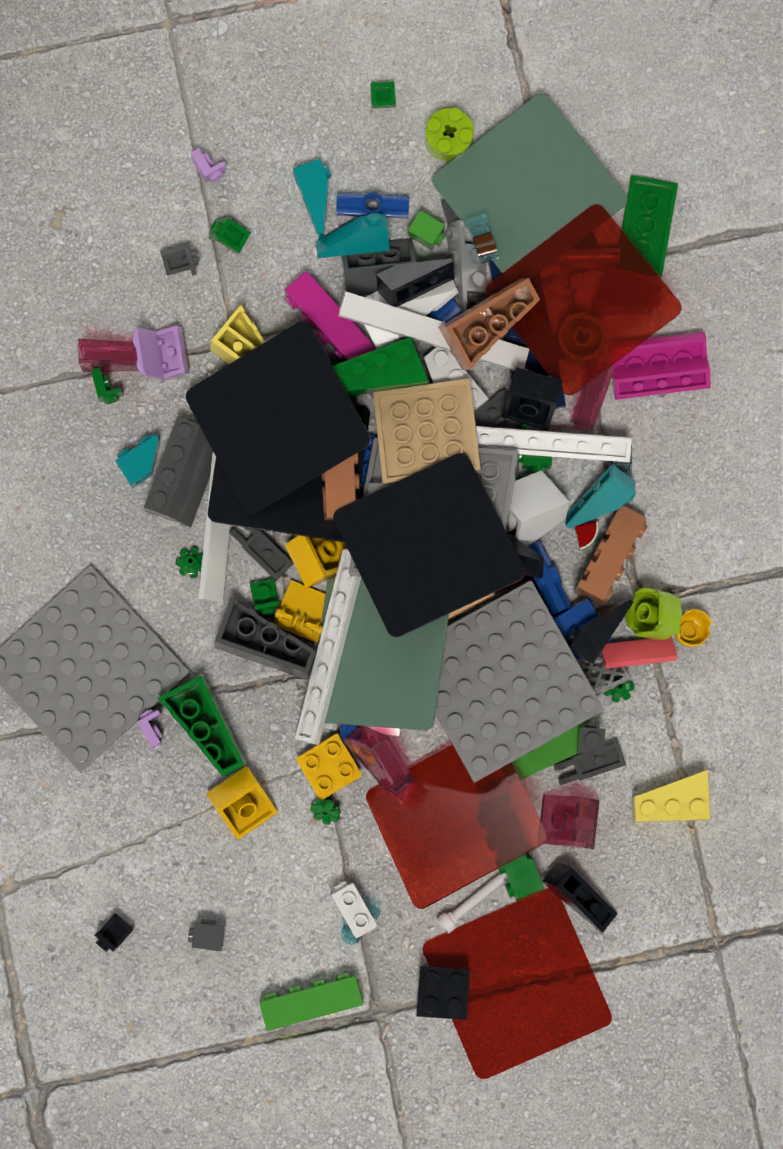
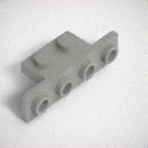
M457 220L447 225V259L451 258L454 261L455 279L453 281L459 292L452 299L463 313L467 310V293L480 295L487 293L486 257L479 258L475 244L465 243L464 221Z

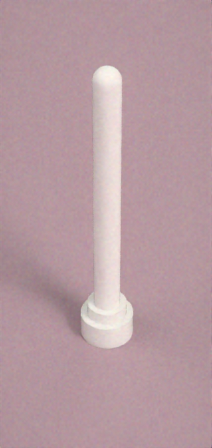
M529 850V856H532V858H534L535 852L533 850ZM499 873L452 913L450 911L446 914L442 913L436 918L448 934L456 929L455 925L459 923L458 920L507 880L505 873L501 875Z

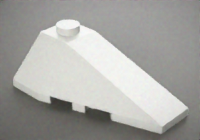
M452 280L397 308L426 316L431 311L440 309L459 292ZM378 291L365 297L390 305ZM365 325L376 349L405 338Z

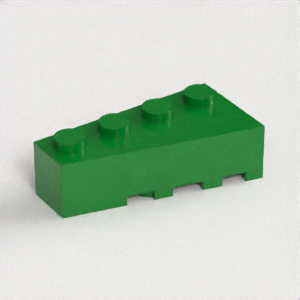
M411 337L333 366L349 397L429 383Z
M199 676L157 698L222 776H228L248 766L246 758L206 677Z
M505 793L479 803L480 814L477 815V819L481 828H486L490 837H487L486 841L490 851H496L499 860H496L495 863L500 875L505 873L508 883L504 885L509 898L514 896L517 902L543 892L544 886L532 856H529V848L525 837L519 831L520 826L517 816L510 809L509 795Z

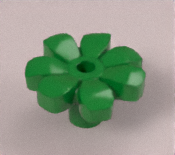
M192 547L190 552L186 549L181 550L179 553L182 558H177L175 562L177 567H182L179 573L182 576H186L189 573L191 579L197 578V571L201 572L203 553L198 555V549Z
M615 675V676H614V679H613V682H615V681H617V680H619V679H621V678H623V677H620V676ZM626 681L620 684L621 688L616 686L614 689L604 692V695L606 697L613 695L612 701L618 703L621 697L626 701L631 697L628 691L634 690V683Z
M331 797L325 798L324 802L316 800L315 804H312L310 807V811L314 813L313 818L316 820L323 819L322 822L325 825H330L331 821L338 822L340 820L341 809L333 807L334 799Z

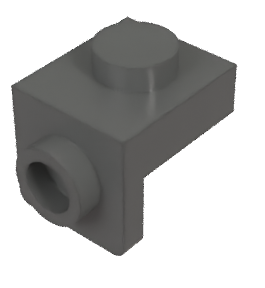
M188 243L160 251L167 276L186 270H191L192 276L197 275L195 266L199 265L195 251H190Z

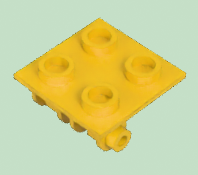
M291 580L281 605L275 614L273 623L278 628L318 643L323 629L321 622L325 594L309 587L306 588L305 585Z
M338 733L295 758L319 800L327 798L363 776Z

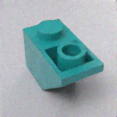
M147 435L138 441L139 445L132 450L127 448L117 455L118 459L115 462L132 488L153 476L160 446V440L157 435L152 437Z

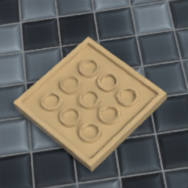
M470 378L373 392L383 485L393 484L457 453L466 454L476 473H481Z

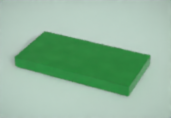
M631 175L618 248H620V264L615 263L614 269L662 277L678 183Z

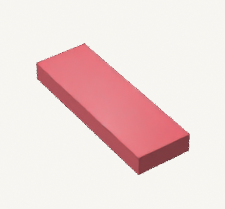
M672 637L663 641L644 639L609 643L605 645L600 653L605 669L677 660V652Z

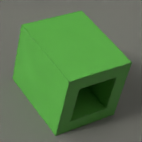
M420 210L409 227L407 236L433 250L435 245H441L446 236L444 233L445 224Z

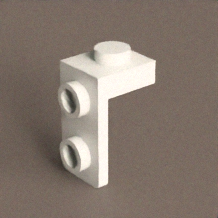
M345 880L333 887L335 892L331 893V896L355 938L377 927L353 882L348 884Z

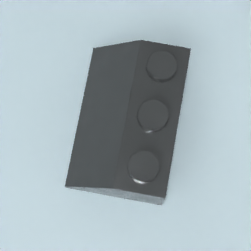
M412 238L389 241L390 251L341 256L346 292L359 296L378 291L376 274L397 264L415 263L416 257Z

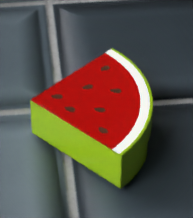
M599 522L574 527L580 551L587 549L596 540L599 532Z

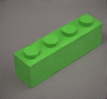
M589 719L502 767L501 770L508 785L577 755L578 729L585 727V723H590Z
M350 972L335 976L336 981L326 983V979L312 982V988L305 990L302 989V986L287 989L288 994L278 996L277 992L264 995V1001L259 1002L266 1031L363 1005L356 976L351 977Z

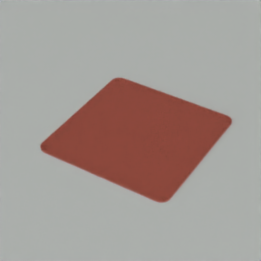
M594 204L587 208L486 287V294L490 297L519 279L529 278L540 300L512 328L546 372L556 379L563 380L561 391L566 395L576 394L676 318L682 311L680 301L604 207L599 204Z
M453 745L371 788L366 794V801L413 905L418 909H424L543 845L547 840V833L513 763L511 762L473 783Z
M549 888L454 929L450 934L446 932L432 938L423 945V954L429 967L470 969L467 1020L452 1019V1022L474 1073L480 1079H488L602 1029L611 1023L612 1014L562 900Z

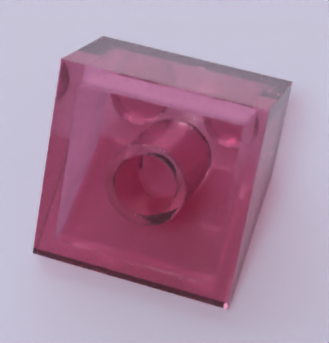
M543 794L538 844L594 849L600 800L578 796Z

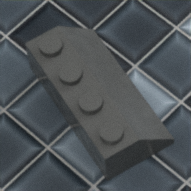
M177 416L144 505L145 512L190 528L210 478L213 453L198 423Z

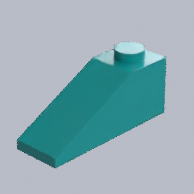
M317 159L293 168V176L320 240L324 237L329 188L328 179L331 178V174L327 164L322 165L321 160Z
M371 213L360 216L316 241L317 258L390 251L386 214Z
M612 464L567 512L565 519L566 527L570 529L616 511L625 503H630L636 494L635 480Z

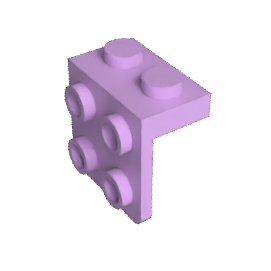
M173 326L159 331L141 327L133 329V344L138 358L136 364L142 376L167 380L189 374L181 326Z

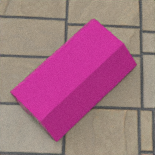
M705 332L609 344V361L615 400L711 388Z

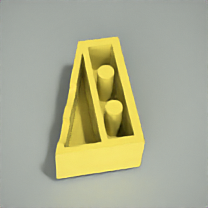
M240 305L213 337L209 350L227 364H231L265 343V341Z
M708 770L633 797V823L710 820Z

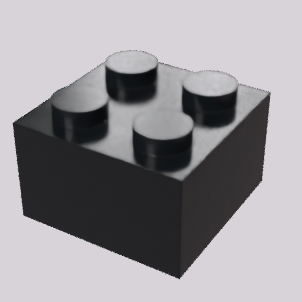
M516 367L501 417L548 431L563 380L556 379L553 376L538 374L529 369Z
M419 966L416 1016L467 1020L470 969Z

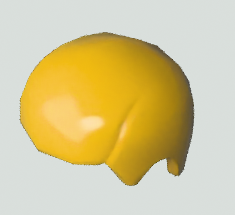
M699 609L687 610L682 613L681 630L675 635L677 641L689 648L701 646L710 637L711 619L706 612Z

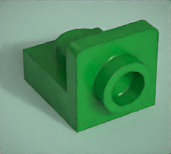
M228 217L219 218L211 225V234L208 239L218 241L233 252L240 253L251 232Z
M101 368L91 370L99 402L111 404L119 401V397H123L121 388L107 391V388H111L107 374H102Z
M274 578L250 583L255 612H261V616L276 613L275 609L279 608Z

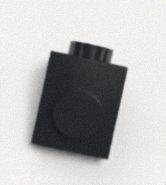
M114 913L100 931L94 935L98 938L95 943L105 952L109 949L115 952L133 932L134 928L117 913Z

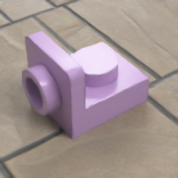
M199 148L190 152L191 160L205 183L210 180L215 182L224 176V172H226L224 161L211 168L210 166L213 163L206 152L202 154Z
M150 709L139 716L141 720L137 723L152 749H155L161 745L159 739L163 736L156 724L150 726L149 723L162 715L159 710L154 712Z

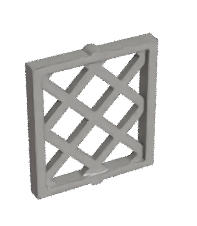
M597 657V661L603 662L601 657ZM581 659L580 667L588 669L585 675L589 683L590 681L596 682L594 688L591 685L596 696L614 689L616 686L631 679L624 667H620L623 672L621 673L616 672L617 668H613V671L605 669L604 663L601 668L593 667L594 663H590V666L583 665L582 663L586 662V660ZM592 670L600 672L598 678L590 677ZM603 673L611 674L609 681L601 679ZM615 675L623 677L613 682ZM599 683L607 684V686L598 690Z

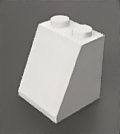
M542 470L516 480L514 483L506 532L527 547L566 519L570 503L566 495L559 491L554 482Z

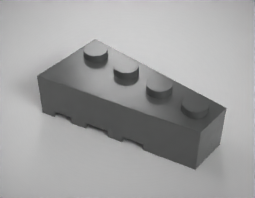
M231 596L215 639V648L308 680L315 661L316 651L294 636L282 631L277 625L265 620L255 611L245 607Z

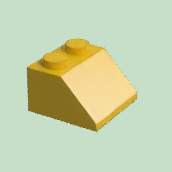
M299 535L285 544L306 588L335 577L343 548L347 549L344 542Z
M247 766L206 793L237 841L278 813Z

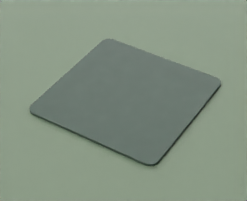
M538 94L471 145L463 154L457 156L435 173L432 179L434 187L459 219L464 221V225L473 237L488 232L492 233L498 252L488 256L510 284L519 279H532L627 204L625 192L545 94Z
M336 577L331 578L326 586L321 626L324 625ZM361 578L325 723L411 730L431 729L435 721L449 614L403 636L393 637L388 633Z

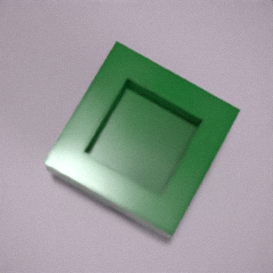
M394 82L370 83L372 109L396 107Z

